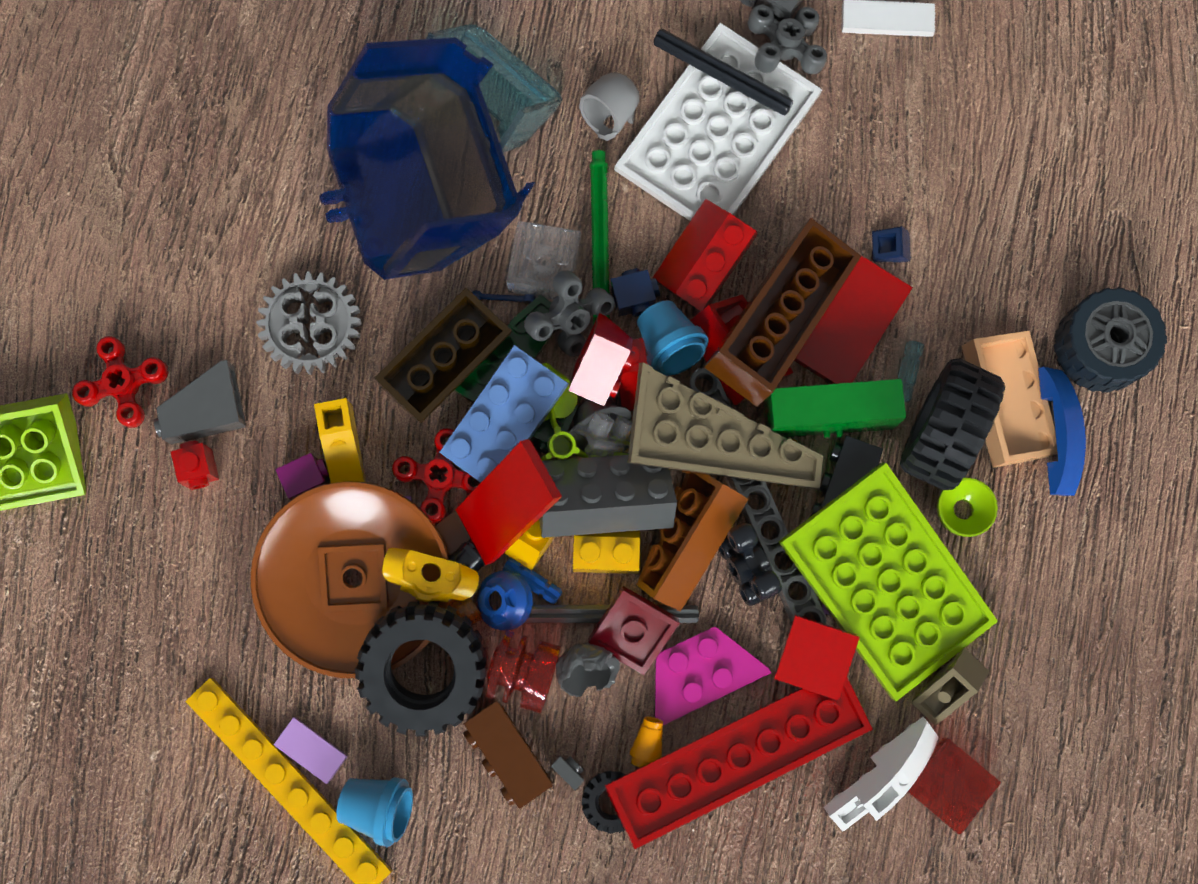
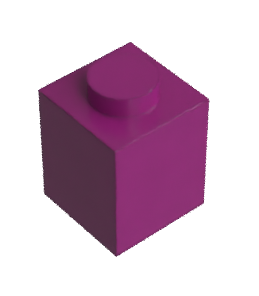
M312 453L275 469L289 500H293L310 489L329 484L326 479L329 477L325 461L323 458L318 460Z

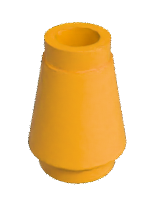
M649 716L644 717L629 752L632 756L631 763L640 768L662 757L663 721L661 719Z

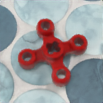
M103 337L96 346L97 354L106 363V369L101 379L98 381L81 380L73 386L72 396L77 403L86 407L98 404L103 397L112 396L118 402L116 411L118 421L125 427L136 428L145 419V411L135 400V395L139 391L140 385L164 382L169 375L168 366L161 359L150 357L145 359L140 366L129 368L124 363V344L116 337ZM114 346L112 352L108 353L109 349ZM158 367L156 373L152 374V370ZM120 378L125 380L122 386L117 384ZM89 390V394L84 397L85 392ZM133 411V416L128 419V414Z
M443 428L436 433L434 438L436 456L429 463L420 464L411 457L401 456L392 465L393 475L398 481L405 483L420 480L427 485L428 495L421 503L420 509L433 524L441 522L446 515L444 496L450 489L461 488L468 494H471L476 488L470 486V481L473 479L471 475L465 471L457 470L453 466L452 461L439 453L444 446L442 441L446 437H450L455 431L450 428ZM410 465L408 473H400L402 466ZM440 469L443 473L448 471V473L444 474L447 478L444 482H440L438 479L432 481V479L436 478L434 475L436 470ZM431 506L438 507L435 515H428V509Z

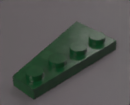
M539 295L510 321V324L507 325L512 330V333L454 391L474 404L514 345L536 360L556 330L553 331L547 340L536 341L526 332L524 321L532 312L549 313L552 302Z

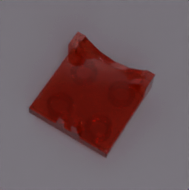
M942 738L926 767L907 791V794L919 801L954 832L961 835L1001 782L949 738Z

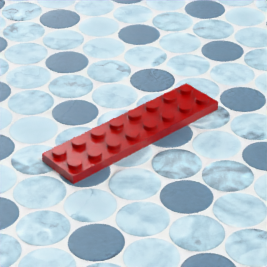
M847 677L839 701L800 688L604 786L633 849H637L873 730Z

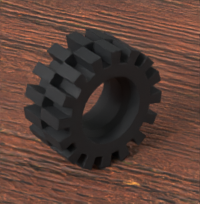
M608 770L598 773L587 783L582 796L583 813L587 821L596 827L597 830L607 832V834L625 831L617 814L608 815L599 806V797L606 790L604 785L626 775L620 771Z

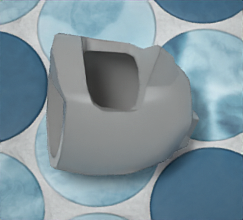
M611 72L599 78L586 89L580 99L579 108L584 120L598 137L609 141L622 130L626 122L633 124L635 110L640 100V93L634 82L626 75ZM609 116H612L614 120V127L612 129L607 128L603 124Z

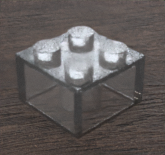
M518 221L506 280L508 292L534 295L536 297L541 295L546 299L552 300L559 296L552 285L554 276L562 270H569L576 274L581 247V231Z

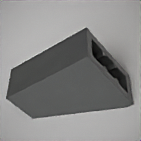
M228 360L218 362L156 408L158 418L154 419V426L158 437H162L164 441L171 445L246 428L234 366Z

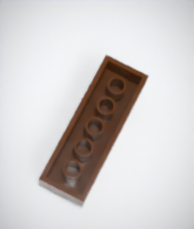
M810 218L794 235L704 368L756 407L774 392L861 258V255L814 219Z

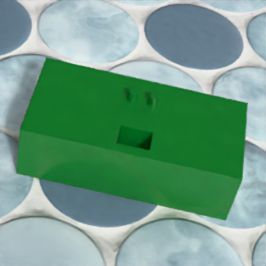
M902 379L776 388L763 401L765 426L785 438L824 435V438H830V434L843 437V433L893 430L906 418Z

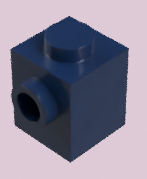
M635 268L624 271L620 277L611 279L610 288L618 317L628 314L638 317L647 308L656 303V297H660L656 278L650 279L648 270L640 271V269Z

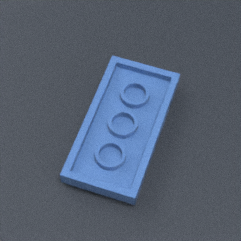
M514 345L439 453L481 483L520 441L532 438L569 383Z

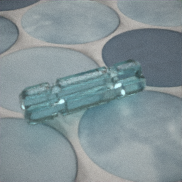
M909 340L904 350L906 356L902 359L898 379H902L904 402H909L912 399L914 391L912 386L916 383L921 362L919 358L924 350V344L919 341Z

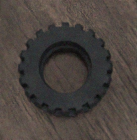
M960 358L948 361L933 384L930 393L927 395L910 431L900 460V466L903 471L942 490L955 489L975 462L999 412V406L1005 391V383L1001 377Z
M413 601L403 608L399 605L391 609L389 614L382 616L374 624L357 656L358 664L355 668V679L360 681L357 688L360 698L366 697L368 702L365 707L371 715L375 712L381 715L379 722L385 727H388L390 722L397 725L396 732L406 735L408 729L416 730V736H426L428 730H434L436 735L446 732L448 725L451 724L456 727L463 722L464 715L466 713L471 714L476 707L478 698L481 697L487 672L486 648L482 646L483 638L478 630H473L471 627L472 621L468 617L463 616L461 618L456 614L457 609L449 605L447 609L438 607L439 602L430 601L427 605H420L419 601ZM412 640H428L441 646L447 651L454 663V674L450 684L444 690L428 695L416 694L402 687L395 679L391 670V660L397 648L401 644Z

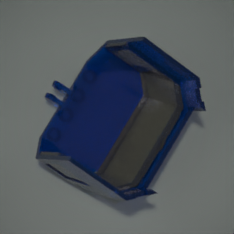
M456 37L366 43L327 106V151L340 189L330 190L319 196L321 203L324 205L337 204L344 201L346 207L329 210L325 213L327 222L334 223L350 218L364 264L384 280L442 271L445 267L497 237L518 216L526 196L535 184V182L526 183L517 193L479 84L494 64L484 57L479 59L466 50L467 45Z

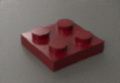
M623 586L588 637V642L604 647L612 652V655L618 661L645 675L680 624L678 617Z

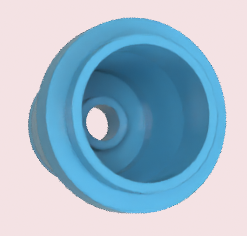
M661 301L650 306L637 320V326L648 354L647 363L654 370L666 376L676 375L691 368L703 357L709 342L707 335L701 327L695 326L673 301Z
M393 777L390 780L350 778L345 783L338 800L337 821L374 839L377 845L390 847L394 842H398L407 828L413 806V791L409 788V783L406 779Z

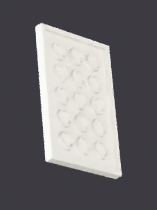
M720 23L701 50L792 98L793 105L788 114L783 116L689 65L616 163L614 170L689 221H691L705 199L734 215L818 99L822 89L781 62L770 73L759 71L754 63L755 55L759 48Z

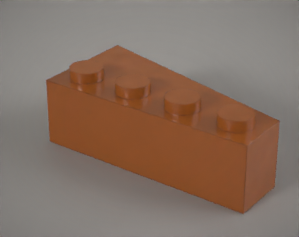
M684 470L682 472L686 476L681 488L676 486L674 490L677 500L673 528L660 529V541L658 545H652L637 582V586L653 599L680 612L725 540L728 531L732 528L749 500L710 474Z

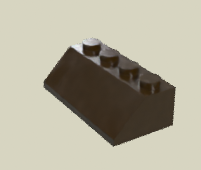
M465 288L374 379L406 412L419 423H422L512 333V330L468 288Z

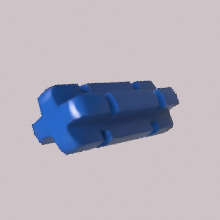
M511 557L502 569L503 571L517 572L523 576L528 582L531 591L537 595H543L542 598L551 604H555L562 594L561 588L553 583L550 585L547 583V579L533 570L524 568L522 564Z

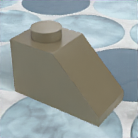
M964 648L937 672L911 703L936 726L979 691L989 670Z

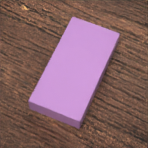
M296 717L292 718L274 743L275 747L326 784H329L348 757L347 754Z

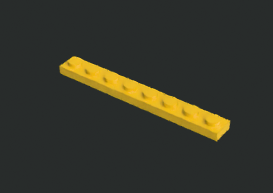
M209 678L185 701L354 884H380L393 871L356 830L337 821V810L287 756L274 746L273 741L214 678Z

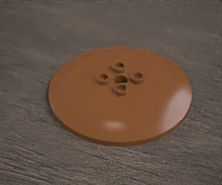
M342 481L321 485L302 493L287 503L275 514L264 529L255 548L251 566V592L255 610L263 628L275 645L288 657L307 669L331 677L355 678L359 650L374 624L382 616L389 614L391 609L399 605L403 608L409 602L419 601L411 594L401 591L400 585L387 581L382 575L383 561L388 549L413 550L449 560L442 537L428 516L412 501L396 491L384 486L360 481ZM428 563L422 567L421 573L425 580L434 582L439 579L440 570L435 564ZM349 569L358 570L362 574V583L356 586L348 584L345 580V572ZM419 601L420 605H427L428 603ZM435 601L439 602L438 607L447 609L448 602ZM412 640L401 644L393 654L391 670L398 668L415 657L429 641Z

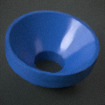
M498 571L490 574L482 581L477 592V609L482 620L491 628L497 630L516 629L524 624L531 613L533 605L531 588L525 578L517 572ZM494 591L499 592L502 598V604L496 611L489 605L490 594Z

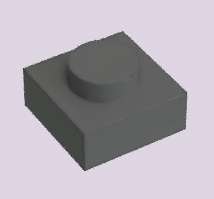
M560 756L551 765L574 790L583 783L584 778L580 774L584 769L571 756L566 760Z

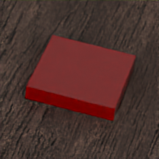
M795 614L774 679L839 701L860 636Z

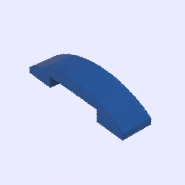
M1040 367L1038 371L1041 399L1053 401L1058 461L1047 463L1050 495L1074 496L1081 480L1086 452L1085 425L1081 405L1073 385L1063 370Z

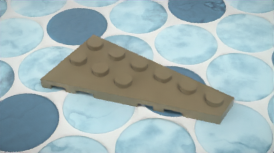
M639 363L628 463L814 489L820 488L823 455L790 438L787 439L771 431V428L761 423H756L746 418L744 414L700 391L692 390L673 377L665 376L646 363Z

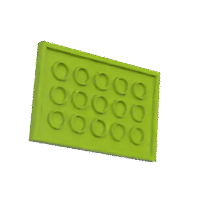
M880 463L778 541L839 627L844 631L860 636L856 647L857 652L894 701L902 698L998 622L887 463Z

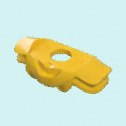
M389 548L383 561L382 575L391 583L400 585L401 591L411 594L421 602H448L449 599L463 601L471 598L478 587L479 576L477 571L457 562L399 548ZM432 563L439 568L440 577L437 581L429 582L423 578L421 571L425 564Z

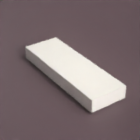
M843 0L841 33L933 37L935 33V4Z

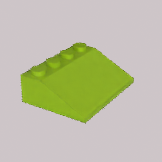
M68 393L0 405V511L85 495L86 486L77 424Z

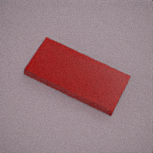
M861 256L794 361L830 384L852 383L913 287Z
M530 439L520 441L455 510L485 565L494 563L562 495Z

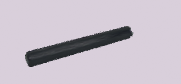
M660 29L655 35L653 44L663 51L783 116H786L793 105L792 98L665 29Z

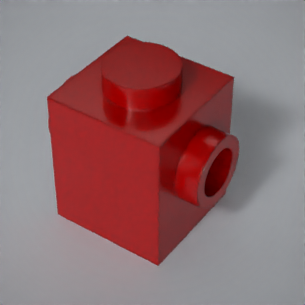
M188 441L180 444V449L170 451L177 483L190 490H196L209 486V482L219 480L213 451L205 444L199 443V441Z

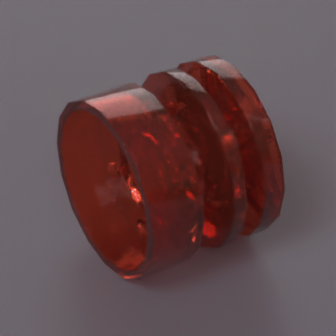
M506 630L502 641L494 651L489 666L486 697L495 699L500 686H503L505 690L502 702L508 703L514 691L517 690L521 692L520 708L541 714L555 673L561 646L540 640L534 652L529 653L527 652L528 636L522 635L516 649L513 648L515 632Z

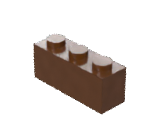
M500 701L494 702L464 723L467 729L463 732L464 737L473 749L480 748L485 756V759L481 761L492 778L496 775L499 777L504 785L500 791L510 806L516 803L518 808L521 809L554 785Z

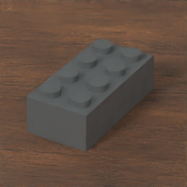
M628 455L542 461L562 495L539 519L542 538L673 528L677 500L669 468L628 463Z

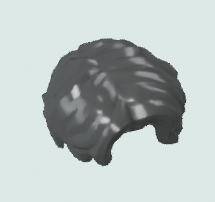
M589 642L579 643L567 648L556 662V678L563 691L567 692L570 696L581 697L587 687L596 686L597 691L610 688L615 683V678L620 670V662L612 655V652L600 645L590 644Z

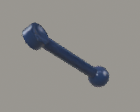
M479 290L472 291L479 300L514 301L530 304L536 299L534 295L485 294Z

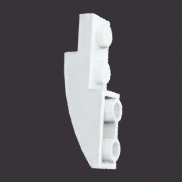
M924 716L917 722L909 725L904 732L891 742L884 744L870 757L876 764V767L870 772L863 774L857 782L844 792L837 794L832 801L824 806L828 815L842 831H845L868 812L877 821L916 782L926 767L939 739V736Z

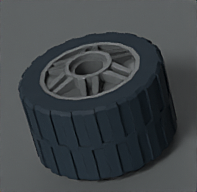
M1120 287L1102 289L1099 292L1088 295L1061 319L1054 337V352L1057 355V362L1064 370L1066 376L1070 377L1080 387H1085L1093 392L1102 391V393L1121 390L1154 370L1159 364V360L1163 358L1165 344H1167L1165 322L1162 320L1159 310L1152 305V302L1148 298L1141 296L1138 292Z

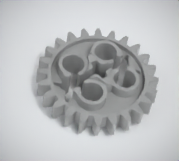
M307 271L305 280H301L298 274L294 273L293 283L290 284L283 278L282 284L284 288L280 290L272 286L271 289L275 296L273 298L263 297L269 306L268 308L258 309L265 319L256 321V324L260 328L266 329L260 332L258 337L261 340H268L262 347L266 352L273 351L270 357L275 362L282 358L281 366L284 369H287L293 363V371L299 374L303 366H305L306 372L309 375H312L314 366H317L322 373H325L326 363L329 362L334 368H337L335 358L339 356L344 360L348 359L344 352L345 348L355 350L356 347L350 340L351 338H360L361 335L353 327L361 326L362 321L353 316L361 311L358 306H351L356 299L353 294L346 295L348 289L344 284L337 288L338 282L335 277H332L326 283V277L321 272L316 280H314L310 271ZM299 289L310 294L314 292L313 296L320 305L327 301L333 303L331 310L327 313H319L315 304L310 303V315L315 320V322L310 323V337L314 341L313 346L317 350V354L320 355V358L311 353H307L299 358L306 352L302 344L298 342L294 345H287V338L292 333H300L305 343H309V331L304 326V324L309 323V310L305 305L306 300ZM295 302L301 303L298 312L294 314L287 313V308L290 304ZM325 332L333 334L329 343H317L321 334Z

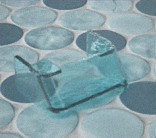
M473 24L430 32L407 72L410 78L428 74L432 77L431 80L435 85L444 89L459 86L499 120L500 124L497 127V132L500 135L501 141L495 149L499 154L523 146L557 110L562 102V96L556 89L486 30Z

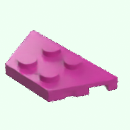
M714 626L660 652L656 657L655 718L661 719L663 725L771 674V671L757 658Z

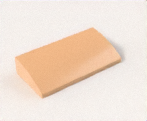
M1030 331L976 338L962 345L965 361L1000 376L1005 383L1004 397L1000 403L999 412L995 417L991 431L986 437V445L992 468L1057 455L1055 427L1048 400L1041 399L1039 365Z

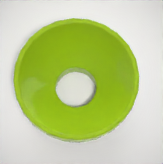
M963 478L955 489L942 490L937 500V515L940 522L949 532L957 536L975 537L983 534L990 529L997 517L998 506L994 493L986 484L977 479ZM957 501H965L970 505L971 515L969 518L960 519L955 515L954 505Z

